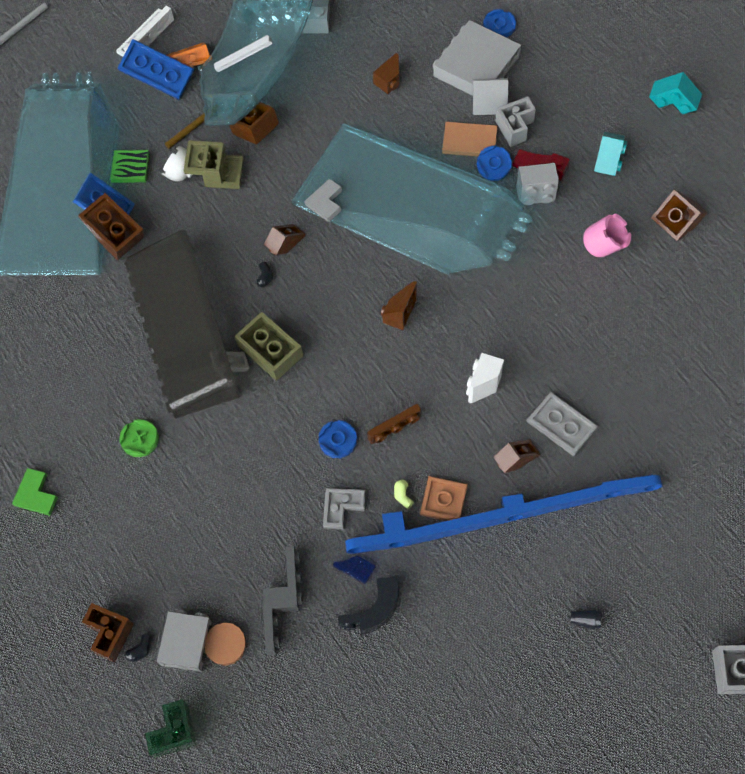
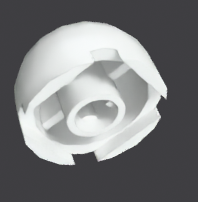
M181 145L176 148L178 150L176 154L172 153L163 168L166 172L162 173L168 179L177 182L185 180L186 177L191 178L193 175L184 174L187 149Z

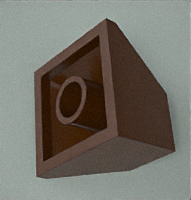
M674 189L651 218L676 241H679L693 230L708 212L697 202Z
M416 281L411 282L391 297L387 305H383L380 315H382L384 324L404 330L417 302Z

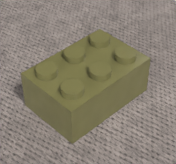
M263 312L234 336L237 346L276 381L303 357L301 345Z

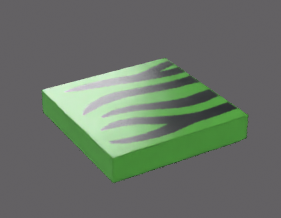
M114 150L111 182H146L149 151Z

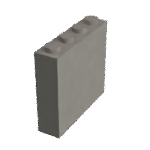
M469 20L466 25L461 27L459 34L453 37L448 48L443 50L441 57L434 61V77L473 96V79L504 78L520 57L521 44Z

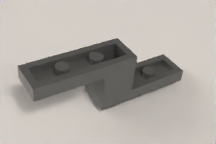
M286 546L288 587L263 589L265 651L267 655H276V648L280 647L279 635L275 636V628L279 627L278 615L274 613L299 611V605H302V593L298 592V584H301V573L297 572V564H300V554L296 552L294 546Z

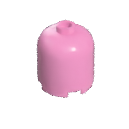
M613 214L589 226L583 235L587 251L595 257H605L629 246L631 233H628L625 227L627 222L618 214Z

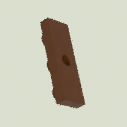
M415 404L367 431L369 442L371 444L381 443L388 435L399 433L407 424L410 423L412 425L418 422L421 417V408L418 404Z

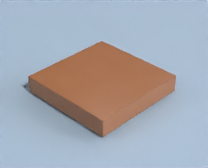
M429 476L420 515L445 521L461 518L468 484Z

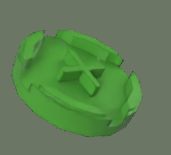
M137 419L124 426L119 440L123 450L128 455L143 457L155 450L158 445L159 435L151 422Z

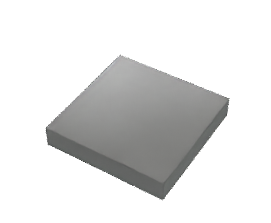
M508 78L473 79V115H496L497 108L508 104Z

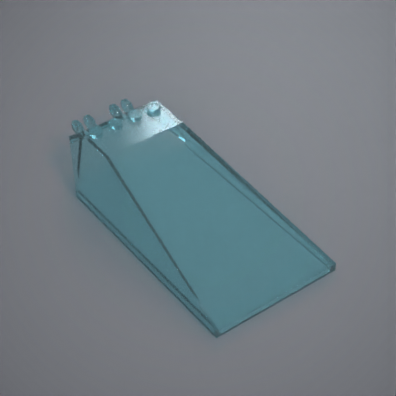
M76 72L75 83L59 84L58 73H53L52 84H49L48 74L43 73L41 78L42 84H32L25 90L16 129L0 222V275L101 274L104 247L78 217L84 209L72 202L89 173L94 174L112 187L111 171L114 150L117 149L119 126L100 83H92L91 72L86 73V83H82L81 73Z
M343 123L292 199L293 205L319 216L308 208L304 201L330 179L341 186L343 190L332 200L341 207L342 211L330 222L448 275L453 272L491 265L495 257L508 261L511 255L505 250L513 252L516 246L505 239L512 228L525 232L527 226L521 222L529 224L532 221L530 215L522 212L524 204L509 189Z

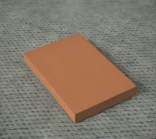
M446 122L442 154L479 156L480 152L486 147L495 146L497 126Z

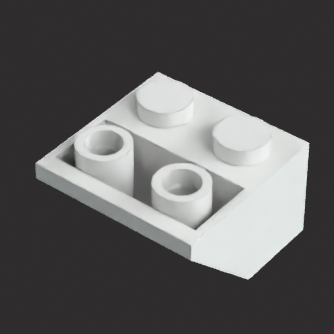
M481 353L480 359L475 360L473 375H470L467 382L466 395H469V403H474L496 393L502 376L504 359Z

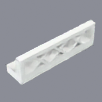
M165 6L162 10L158 8L116 50L117 54L123 57L132 39L149 46L174 21L171 8Z

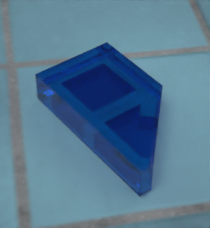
M359 556L333 563L334 568L365 585L376 568L375 565Z

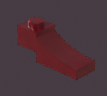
M519 149L512 162V166L519 169L522 166L555 163L558 180L562 181L568 169L570 159L555 153L552 155H541Z

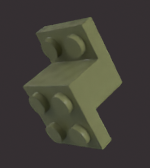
M188 140L184 174L202 175L205 187L240 189L244 164L243 156L226 155L223 142Z

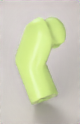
M402 479L394 485V497L405 508L409 509L414 504V501L406 495L408 483Z

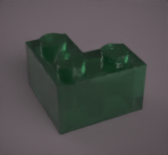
M181 699L162 705L166 727L145 733L149 755L157 758L197 746L188 703Z

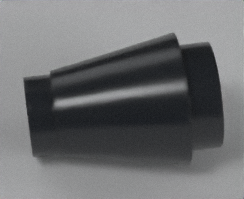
M596 609L571 611V624L592 630L596 628L601 629V611H596Z

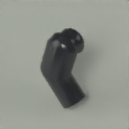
M265 261L259 264L262 273L257 279V284L260 287L268 285L273 278V273Z
M142 634L140 644L127 650L125 658L128 661L137 662L146 657L152 636Z

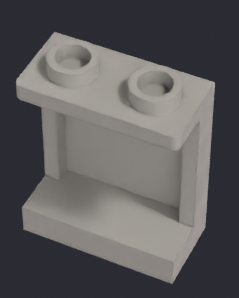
M175 610V613L168 612L157 662L161 666L202 672L203 662L201 660L208 627L212 624L207 615L203 613H195V616L187 615V612L183 610Z

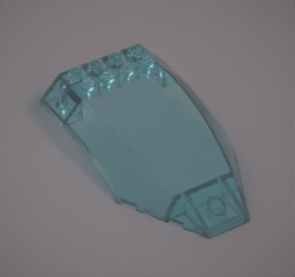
M313 0L233 1L225 29L216 48L202 66H198L201 74L199 81L201 84V97L205 106L203 113L205 114L204 121L206 126L235 125L269 93L294 54L306 25ZM266 35L272 38L273 44L221 72H217L214 69L215 62Z

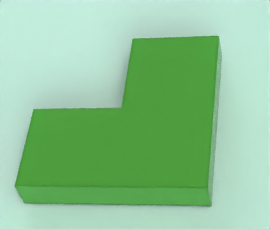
M27 468L12 504L19 508L50 516L58 497L41 492L47 477L46 473Z

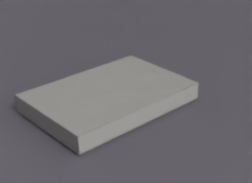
M552 392L549 393L527 419L530 425L572 456H575L598 427Z

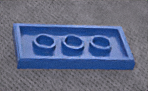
M132 39L118 66L119 71L180 100L194 72L193 68Z

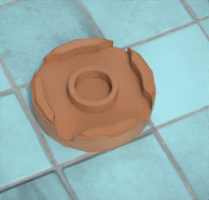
M232 623L217 624L207 633L204 646L205 653L216 664L224 666L234 664L241 659L245 651V635L239 627Z

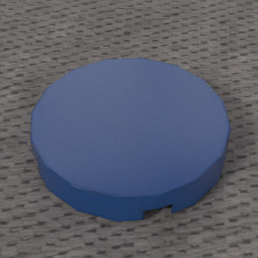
M497 9L487 13L483 21V27L507 38L515 31L516 19L509 11L507 13L502 9Z
M493 145L486 147L477 158L478 172L487 180H501L511 170V156L502 147Z
M343 420L328 422L319 432L321 450L332 458L348 456L357 445L355 429L350 423Z

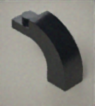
M397 576L377 578L378 596L375 604L363 613L339 615V627L344 628L345 631L356 630V627H360L362 635L376 631L385 625L395 612L398 603Z

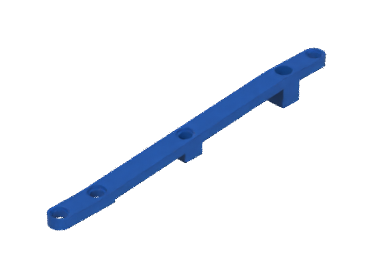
M659 475L602 482L600 486L524 503L523 494L504 496L501 501V509L410 530H405L402 511L382 514L385 534L348 539L345 541L346 552L356 554L410 546L621 495L654 491L662 487V481Z

